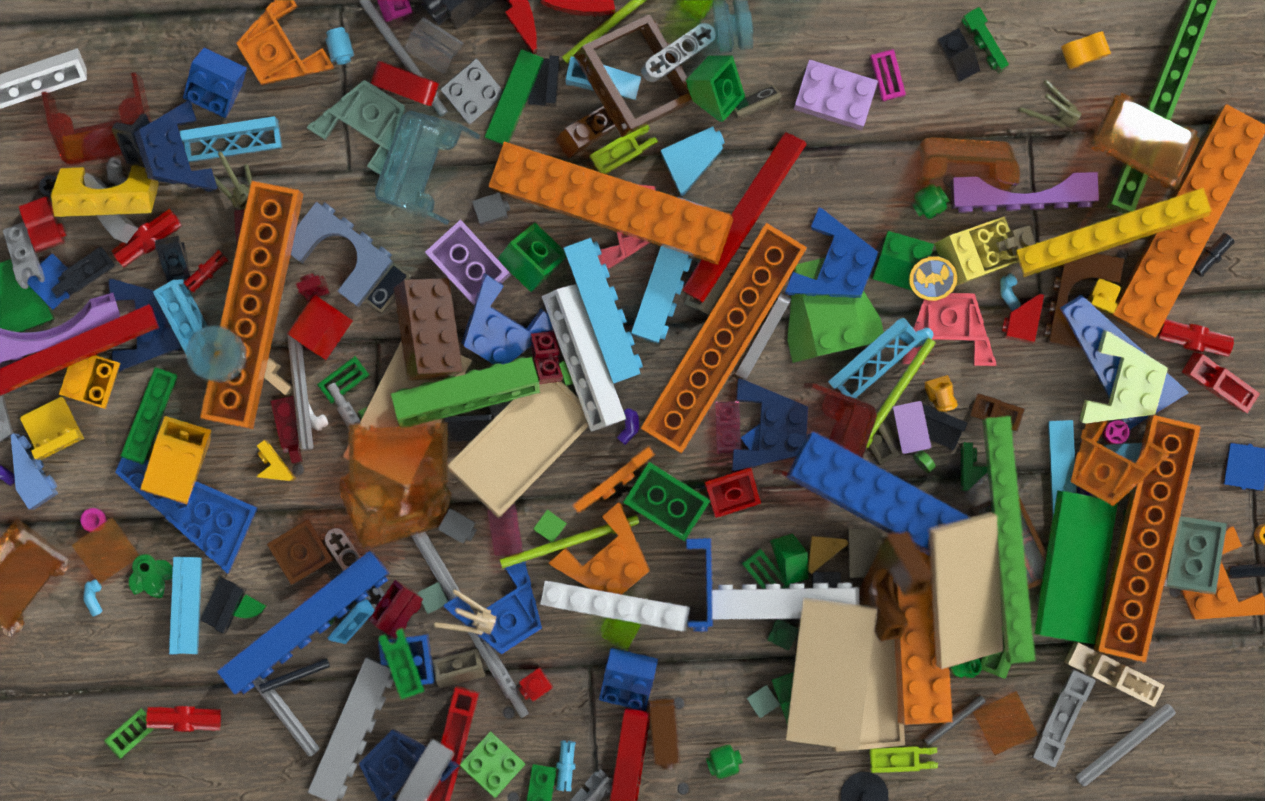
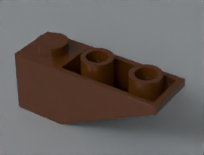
M604 106L566 127L555 140L567 157L571 158L607 135L616 126Z

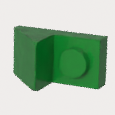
M973 442L961 443V491H968L987 473V467L973 466V462H977V448H973Z
M794 672L771 679L787 725Z

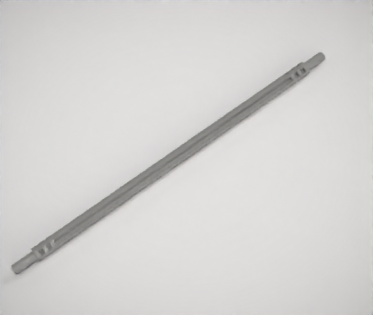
M334 382L328 385L327 389L333 396L338 406L337 410L353 436L361 421L350 402H346L343 395L340 394V390ZM375 474L431 571L440 583L449 601L457 597L453 594V590L456 589L459 592L460 590L398 484ZM468 632L505 697L511 700L520 718L528 715L529 712L517 693L519 690L496 651L475 633Z

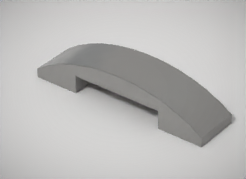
M1072 670L1045 723L1033 758L1056 767L1065 747L1064 743L1083 702H1086L1096 681L1095 679Z

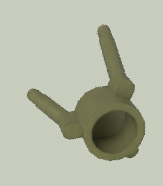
M1044 80V84L1063 103L1061 104L1049 94L1045 95L1051 103L1060 109L1057 117L1060 118L1059 120L1022 107L1019 108V111L1055 124L1062 129L1065 126L1072 129L1082 114L1048 80Z
M220 151L218 156L235 186L232 190L233 195L214 176L216 185L232 202L234 208L246 209L252 181L249 166L247 164L244 165L248 187H246L245 184H239L228 161Z

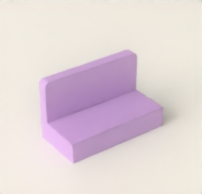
M918 401L894 406L893 410L902 453L906 454L931 448L922 402Z

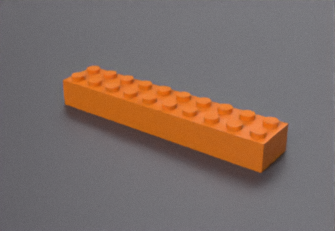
M1227 104L1219 109L1172 197L1175 198L1203 188L1211 208L1209 216L1153 234L1116 301L1118 305L1115 312L1108 317L1149 339L1156 338L1265 134V124Z
M508 142L503 143L488 186L494 192H500V194L717 265L733 221L730 214Z
M251 181L200 418L248 429L254 428L304 195L299 190Z
M765 223L643 423L642 431L680 454L683 453L806 251V246Z
M1148 415L1140 455L1148 442L1167 451L1169 455L1130 492L1094 645V650L1146 663L1201 426L1156 415Z

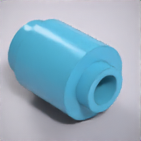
M341 27L327 31V38L325 40L331 61L336 62L337 65L350 62L354 52L349 34L345 32V28Z

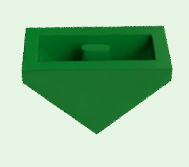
M794 534L770 540L785 586L807 580V551Z

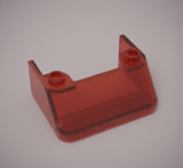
M136 72L131 73L136 97L127 98L122 101L119 106L120 120L74 129L73 121L68 115L57 113L55 98L46 91L41 92L48 128L62 161L68 165H79L123 155L111 129L114 124L119 122L133 125L141 114H146L150 123L152 122L143 78Z
M804 383L803 388L825 395L822 402V411L827 417L836 420L829 440L863 458L877 418L876 409L871 404L815 383ZM773 470V474L786 478L788 473L784 470Z

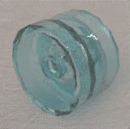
M725 0L713 1V17L719 53L732 52L734 48L733 37L735 36L737 46L741 51L753 49V22L748 1L733 0L732 14H730L728 3Z
M218 326L204 327L196 332L190 339L186 351L187 360L192 370L202 378L215 382L230 381L238 376L245 366L247 357L245 345L240 337L232 331ZM216 351H220V355H219V356H216V359H215V357H214L215 352H216Z

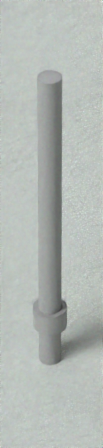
M359 0L406 69L411 73L424 77L371 1ZM436 92L432 106L439 116L442 117L448 111L438 98V92Z

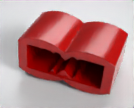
M48 197L19 206L22 219L36 252L39 253L65 243L64 237L67 236L65 227L62 222L58 224L57 218L54 217L52 201Z

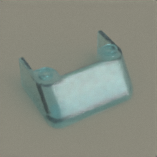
M415 111L406 112L400 119L376 185V198L385 204L416 216L448 225L449 220L433 213L435 205L433 197L423 192L439 149L450 150L454 148L460 135L479 139L480 134L460 123Z

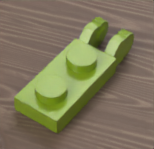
M649 125L623 138L620 137L589 155L598 172L608 174L642 154V151L655 145L658 142L656 137L648 139L641 145H638L635 138L646 134L650 130Z
M918 746L869 749L871 773L920 771L919 769L938 768V762L927 761L919 763V754L932 755L937 753V747L919 748Z

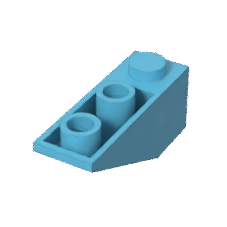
M571 57L565 79L566 84L594 91L575 57ZM603 65L621 96L636 100L641 77Z

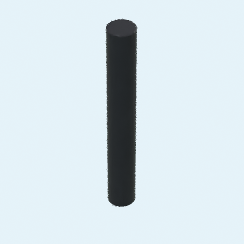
M325 658L259 684L260 690L263 694L329 668L330 664L328 659Z

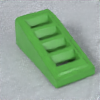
M142 708L104 740V743L119 760L154 730V728L144 730L137 723L136 719L139 717L147 725V714ZM130 724L140 733L138 737L128 727ZM125 731L133 741L129 744L120 734L121 732ZM115 738L125 746L123 750L113 741Z

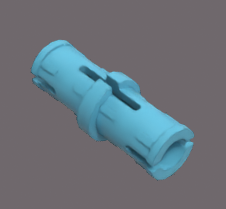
M563 740L560 741V758L556 764L558 768L556 790L564 791L566 789V791H571L572 772L576 765L573 763L576 742H566Z

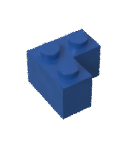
M429 634L406 637L422 684L434 683L435 678ZM398 638L388 640L391 643H396ZM378 641L381 666L389 665L381 643Z

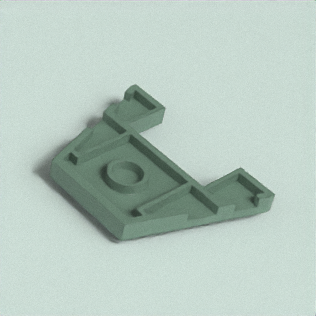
M363 80L342 97L338 103L326 110L322 116L310 123L307 129L327 140L339 120L343 121L380 145L367 167L386 179L395 150L405 105Z

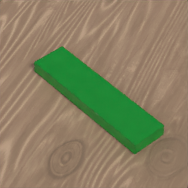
M521 49L486 132V139L501 145L504 142L510 143L544 61L543 57Z
M154 368L120 455L122 458L142 465L145 464L177 381V374Z

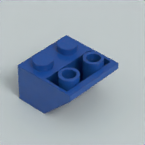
M203 48L191 63L183 99L226 118L242 87L247 68Z
M611 648L599 700L646 711L658 659Z

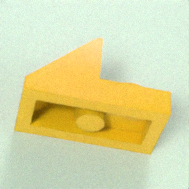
M1099 279L1087 301L1100 312L1112 314L1118 305L1115 301L1121 287Z
M263 440L257 445L260 450L257 454L265 464L269 462L271 465L256 477L294 481L296 479L267 440Z

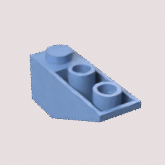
M13 433L11 435L16 491L28 509L35 510L58 494L55 489L57 484L50 475L46 476L42 470L44 467L43 462L34 458L29 450L31 444L24 435L20 436Z

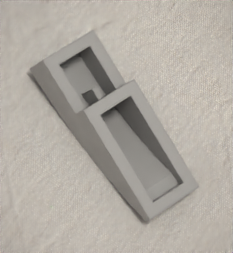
M86 173L83 176L85 186L88 188H109L99 178ZM124 214L97 215L105 229L115 239L127 243L138 229Z
M432 739L407 780L397 801H427L441 779L442 773L453 758L454 753Z

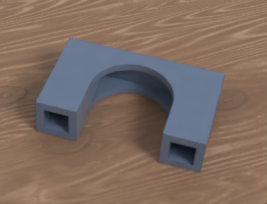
M316 202L296 228L291 255L303 264L322 240L332 236H341L349 239L357 251V264L338 292L357 307H360L364 299L393 264V261L390 259L392 254L382 246L379 249L371 244L373 239L364 232H361L359 235L352 230L355 225L343 217L339 220L333 215L335 210L324 202L321 206Z

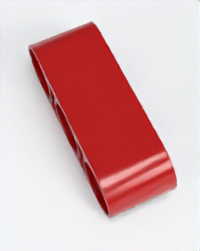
M377 61L370 81L372 85L428 106H432L439 87V83L382 61Z

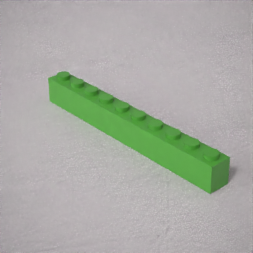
M1217 0L1187 1L1107 208L1123 214L1135 211Z
M1009 416L983 419L991 513L997 515L1001 612L1006 662L1035 661L1011 418Z

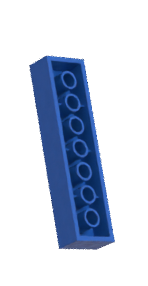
M815 432L807 435L786 475V478L888 534L908 532L917 549L929 556V529L970 518Z

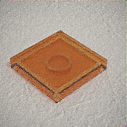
M113 517L72 544V547L100 584L129 565L140 555Z
M1017 691L973 712L994 756L1038 735Z

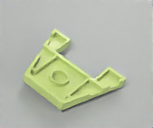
M1103 330L1098 351L1121 357L1109 404L1085 400L1079 421L1082 423H1092L1155 415L1168 368L1112 333Z

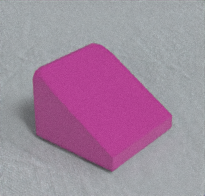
M378 0L385 22L412 12L408 0Z

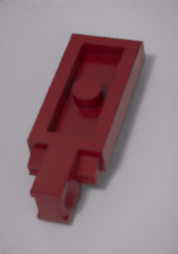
M294 396L272 400V410L283 453L289 452L291 463L293 464L303 462L299 448Z

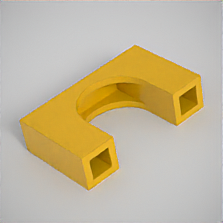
M134 165L131 167L129 177L124 183L106 189H93L85 186L83 177L85 175L84 167L60 168L51 194L54 217L141 214L152 212L159 184L157 180L148 179L144 167Z

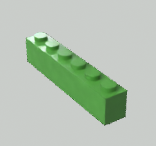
M532 357L518 358L513 362L503 365L495 364L490 368L480 371L472 370L465 375L457 377L449 376L442 381L434 383L426 382L419 387L411 389L403 388L396 393H392L391 397L399 427L404 429L540 393V387Z

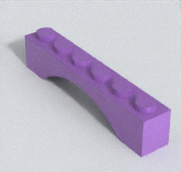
M1098 172L1073 173L1065 181L1053 188L1029 194L999 190L987 184L979 177H955L951 180L952 209H958L959 213L973 212V208H982V212L997 211V207H1006V211L1021 210L1020 206H1030V210L1045 209V205H1054V209H1067L1068 205L1078 204V208H1091L1092 204L1099 201Z
M110 293L90 299L73 318L49 330L20 333L0 328V364L10 359H22L27 354L40 352L121 317L114 294Z

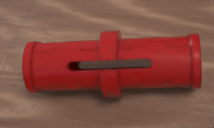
M217 250L204 264L200 263L198 265L199 269L183 283L189 287L196 281L189 288L195 293L205 281L211 280L214 277L213 274L229 260L225 256L218 260L223 253Z

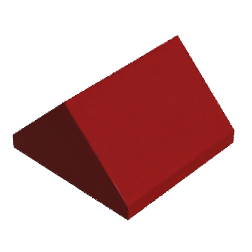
M313 294L287 334L327 360L353 320Z
M751 468L704 483L709 500H711L710 503L715 518L761 504Z

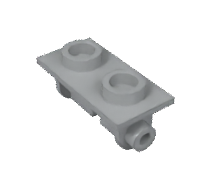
M601 769L598 772L595 771L585 783L590 791L587 793L581 788L570 801H600L611 793L613 779L609 778Z

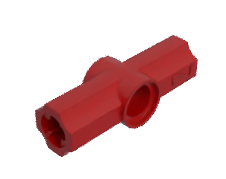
M168 209L152 222H147L138 227L127 243L122 242L112 250V253L122 267L125 268L143 254L154 251L156 249L155 240L167 238L183 225L172 210Z
M1167 319L1158 333V339L1182 345L1183 348L1202 353L1205 351L1224 357L1230 356L1234 345V337L1209 331V328L1196 324L1186 325Z
M174 706V708L148 707L146 728L172 729V731L194 732V730L220 731L221 710L196 709V707Z

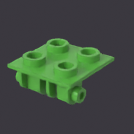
M490 731L459 766L492 797L496 798L524 767L525 763Z

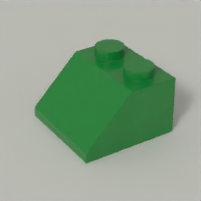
M708 55L686 79L692 101L719 122H723L746 97L733 55Z
M535 222L512 240L497 260L523 286L532 292L562 264L567 256L565 251Z
M887 231L872 280L913 291L909 283L910 271L913 265L921 258L932 254L934 244Z

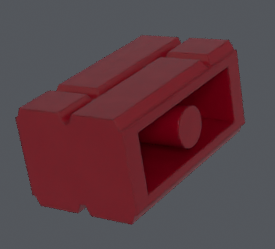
M395 579L374 608L375 611L368 620L378 629L396 639V631L400 628H403L405 631L411 616L419 611L423 598Z

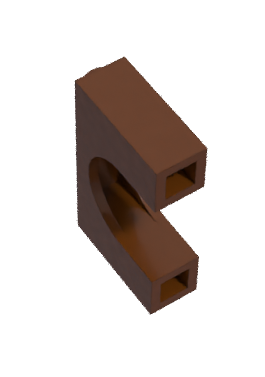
M1096 253L1057 266L1061 268L1059 276H1055L1053 282V290L1056 291L1055 299L1050 300L1048 308L1051 319L1050 323H1046L1043 337H1047V344L1083 351L1060 308L1068 303L1069 292L1078 281H1098L1103 279L1115 285L1120 283L1124 259Z
M908 532L891 533L886 536L859 588V604L877 607L874 632L880 642L901 638L909 624L896 601L893 578L904 596L925 593L933 579V575Z
M674 699L649 700L655 766H660L661 770L674 769L675 764H680Z

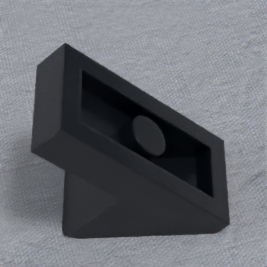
M959 28L938 38L937 41L959 82L981 71L973 46H968Z
M179 236L155 240V248L167 282L189 278L191 274L184 242L180 241Z

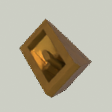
M810 536L808 572L812 574L849 544L846 539Z

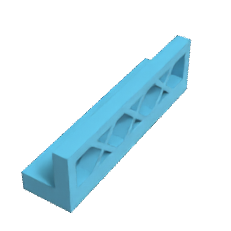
M275 116L180 131L189 162L220 158L218 151L212 147L216 140L220 138L230 142L225 151H221L225 157L282 148L279 124ZM274 130L276 143L264 144L259 140L265 131ZM252 133H258V135L255 137ZM247 134L254 139L247 148H241L236 144L241 135ZM211 140L209 144H207L205 141ZM201 142L207 147L201 155L192 156L190 143ZM257 142L261 144L260 146H254ZM233 145L238 148V149L230 150V149L233 147ZM210 149H211L212 151H214V153H207V152H208Z
M172 280L153 291L197 376H201L211 370L217 342L188 287L183 283L184 280Z
M900 318L828 382L834 389L838 388L851 403L923 339L905 318ZM905 330L915 339L908 346L899 345V335ZM895 339V345H890V343ZM885 347L895 348L894 358L890 362L881 361V351ZM898 348H903L904 350L898 354ZM877 355V361L871 360ZM867 363L877 364L876 374L873 377L863 376L864 366ZM881 364H887L880 370ZM859 371V376H853ZM850 378L859 379L858 390L851 395L843 384ZM863 380H868V381L862 386Z
M173 557L169 654H198L202 558Z

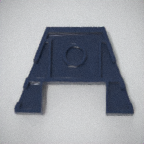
M186 101L134 132L148 179L171 184H185L190 188L195 189L199 187L211 192L218 189L212 168L191 171L178 129L179 125L192 124L197 121L191 101Z
M109 279V291L114 294L116 301L135 300V310L150 304L159 328L137 337L136 350L112 351V361L121 363L118 373L182 348L153 293L154 290Z
M738 379L736 402L761 404L758 451L733 449L731 472L796 458L807 437L808 406L744 379Z
M395 729L391 730L359 762L362 772L378 801H396L393 796L406 784L427 746ZM452 760L449 762L441 775V782L445 781L459 767L456 762Z

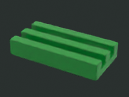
M356 356L317 384L331 404L335 400L329 390L325 388V385L354 363L357 367L337 381V387L341 386L359 371L362 372V375L340 390V394L345 395L370 376Z
M761 548L742 563L760 587L766 589L764 582L749 565L753 562L770 584H777L756 559L758 556H761L783 583L780 589H788L790 585L785 586L781 573Z

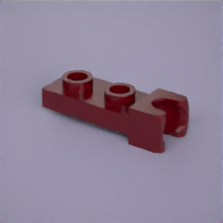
M314 273L301 277V282L296 283L298 292L306 298L307 302H309L313 294L318 297L331 294L324 276H315Z

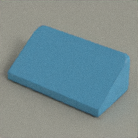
M365 599L358 603L329 635L328 639L346 644L374 613L375 610L369 600Z

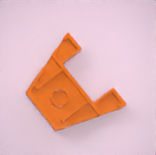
M274 0L273 3L271 2L261 17L251 25L236 43L261 85L335 68L323 48L303 60L297 55L277 21L298 8L294 0Z
M1109 421L1086 423L1085 429L1082 430V442L1080 450L1077 452L1071 483L1112 506L1121 500L1169 455L1167 451L1148 442L1139 459L1134 463L1097 443Z
M647 447L610 478L573 505L574 508L580 513L601 497L606 500L616 492L614 489L616 485L620 482L625 485L635 477L633 472L655 454Z
M617 502L602 516L617 533L618 536L583 566L567 548H564L551 559L549 564L590 589L622 595L646 575L650 569L639 543L635 539L632 527L623 511V506L620 502Z
M1234 526L1226 529L1222 554L1242 546ZM1222 562L1216 595L1181 590L1194 620L1265 615V598L1262 593L1238 601Z

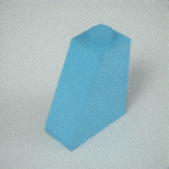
M713 126L661 150V156L680 196L685 195L723 150L722 145L725 144L720 131L715 132Z

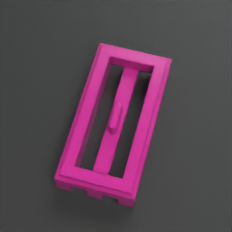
M894 49L870 55L882 102L906 96ZM886 56H890L899 92L894 90ZM878 58L881 59V63L883 66L885 78L890 93L888 95H886L885 87L877 61Z

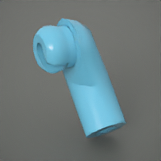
M1009 273L1000 280L1001 297L1011 311H1013L1021 303L1012 291V286L1017 284V279L1014 274Z
M930 328L916 331L923 340L914 348L923 346L928 337L930 339L933 338L934 334ZM907 330L899 335V339L908 345L915 340Z
M97 579L91 582L88 581L84 585L83 601L92 616H96L103 611L96 599L95 592H99L102 588Z

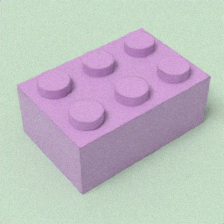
M809 59L794 110L862 131L878 81Z
M461 219L425 251L429 258L474 306L476 303L475 297L480 290L481 278L484 273L500 283H503L510 276L509 271Z

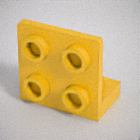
M59 397L20 417L35 448L31 452L36 460H43L84 439L64 397Z

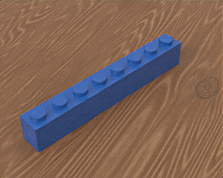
M368 551L217 671L234 694H239L240 692L243 695L255 686L253 682L261 677L263 680L274 671L272 667L280 662L282 665L293 656L291 652L297 647L302 649L312 641L310 637L314 633H323L331 626L329 622L337 616L340 619L350 611L348 607L356 601L358 604L369 596L367 591L374 586L378 589L388 581L386 576L390 572L373 551Z

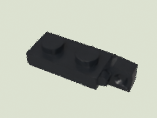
M101 246L62 272L61 276L57 278L60 283L54 286L51 292L56 299L65 293L71 296L106 274L116 265Z

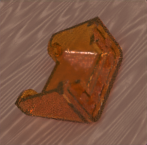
M1121 93L1120 96L1113 95L1086 147L1095 152L1100 151L1104 153L1106 151V156H1111L1151 177L1154 181L1160 180V186L1170 191L1177 189L1199 143L1198 132L1188 126H1185L1183 129L1133 103L1134 98L1125 93Z
M930 137L924 139L919 145L916 185L927 186L931 179L942 177L947 170V163L989 166L988 178H994L999 183V190L1012 191L1020 182V168L1012 145L1007 142Z
M435 423V426H430V429H428V425H423V427L369 426V430H367V427H361V424H349V484L354 485V489L367 490L370 485H428L430 489L443 488V484L448 483L447 423Z
M426 456L409 489L384 477L362 483L357 474H348L341 477L338 485V490L356 538L365 549L438 527L446 516L452 493Z
M18 519L12 522L0 537V631L10 638L24 626L23 612L51 576H63L68 570L70 562L67 556Z

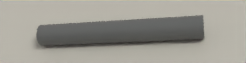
M978 695L952 716V722H943L923 739L928 746L986 702L985 699Z

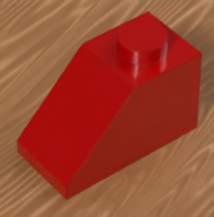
M1043 294L1035 296L1011 312L1008 318L1004 317L1001 331L1005 332V339L1030 344L1035 342L1044 299Z

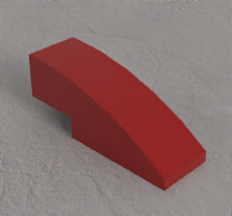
M507 0L512 8L505 12L506 17L531 52L536 54L538 52L537 34L529 1Z
M541 0L542 5L568 14L605 16L616 13L614 0Z
M1194 352L1182 370V373L1247 414L1260 395L1258 391L1229 370L1220 367L1201 353Z

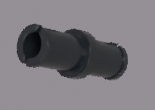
M1223 233L1211 247L1208 246L1204 250V255L1195 263L1192 270L1198 276L1203 277L1215 263H1219L1222 260L1221 256L1235 244L1234 239L1227 233Z

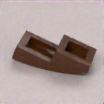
M978 393L970 416L979 420L1010 416L1012 431L1018 432L1025 409Z

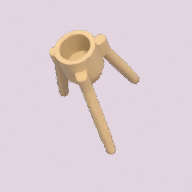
M454 589L453 594L480 611L474 615L458 608L455 609L457 614L472 619V625L475 627L446 623L433 624L437 628L471 632L482 636L483 632L491 633L496 616L490 614L491 610L483 608Z

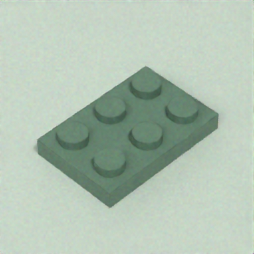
M1180 516L1173 544L1167 580L1168 588L1216 595L1227 523Z

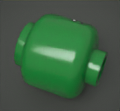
M929 184L914 194L916 202L912 205L919 217L924 214L927 219H932L947 209L946 203L949 200L940 185L936 187L934 184Z
M729 744L711 749L709 757H706L711 776L715 775L719 780L737 775L740 770L739 765L743 764L739 750L734 751Z

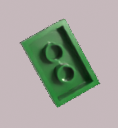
M649 462L623 503L685 541L711 500Z

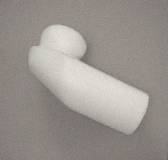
M309 404L311 428L318 431L322 430L323 427H327L328 421L325 415L316 417Z

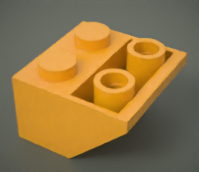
M94 355L69 366L59 395L106 409L121 363Z

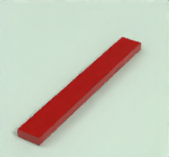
M787 132L784 133L731 214L733 221L718 265L701 260L683 287L682 291L702 303L704 302L807 145L804 140Z
M150 304L0 368V396L159 328Z

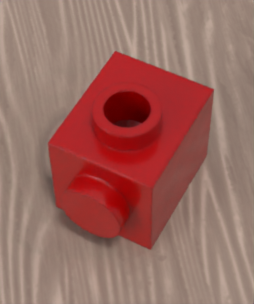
M539 667L519 681L521 686L518 689L526 700L530 698L533 702L554 686L541 667Z

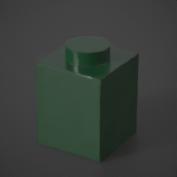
M775 619L766 640L789 651L799 629L780 619Z

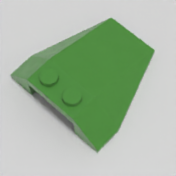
M825 258L797 264L794 272L817 280ZM863 292L861 298L830 297V295H791L787 341L792 363L857 347H866L884 333L881 318L865 292Z

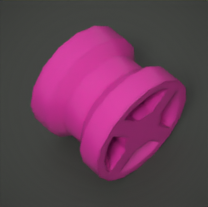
M1120 420L1108 422L1102 432L1104 439L1110 444H1121L1128 439L1130 434L1128 425Z

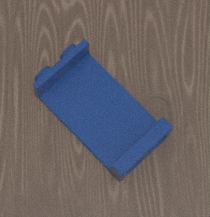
M710 538L686 539V549L705 548L707 620L688 621V627H693L694 632L708 631V627H713Z

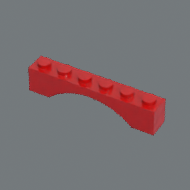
M459 686L455 687L441 741V745L454 753L451 760L458 765L461 764L480 695L478 691ZM460 766L445 781L441 782L439 780L427 801H451Z

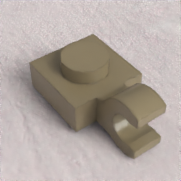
M1030 226L1007 232L1008 239L996 243L999 252L1012 249L1013 255H1016L1017 250L1034 245L1035 241Z

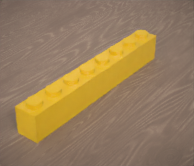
M1202 188L1016 251V257L1023 277L1207 217L1211 212V208L1205 191Z

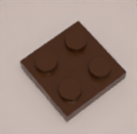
M309 519L267 543L291 585L333 561L332 556Z

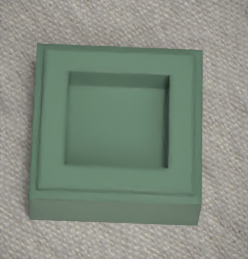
M439 582L417 592L423 598L422 604L427 614L443 607L444 604L449 602Z
M764 685L747 697V700L760 718L780 705L767 685Z

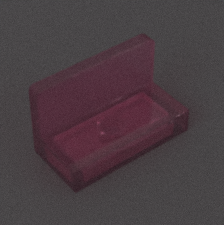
M516 504L511 505L499 518L488 509L495 556L523 552Z

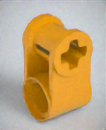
M948 375L924 382L929 401L933 403L937 411L946 412L958 406L957 400L953 396V384Z

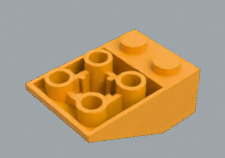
M165 416L154 444L141 490L188 504L211 442V430Z

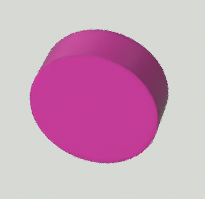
M89 508L81 515V525L86 531L98 532L105 526L106 516L100 509Z

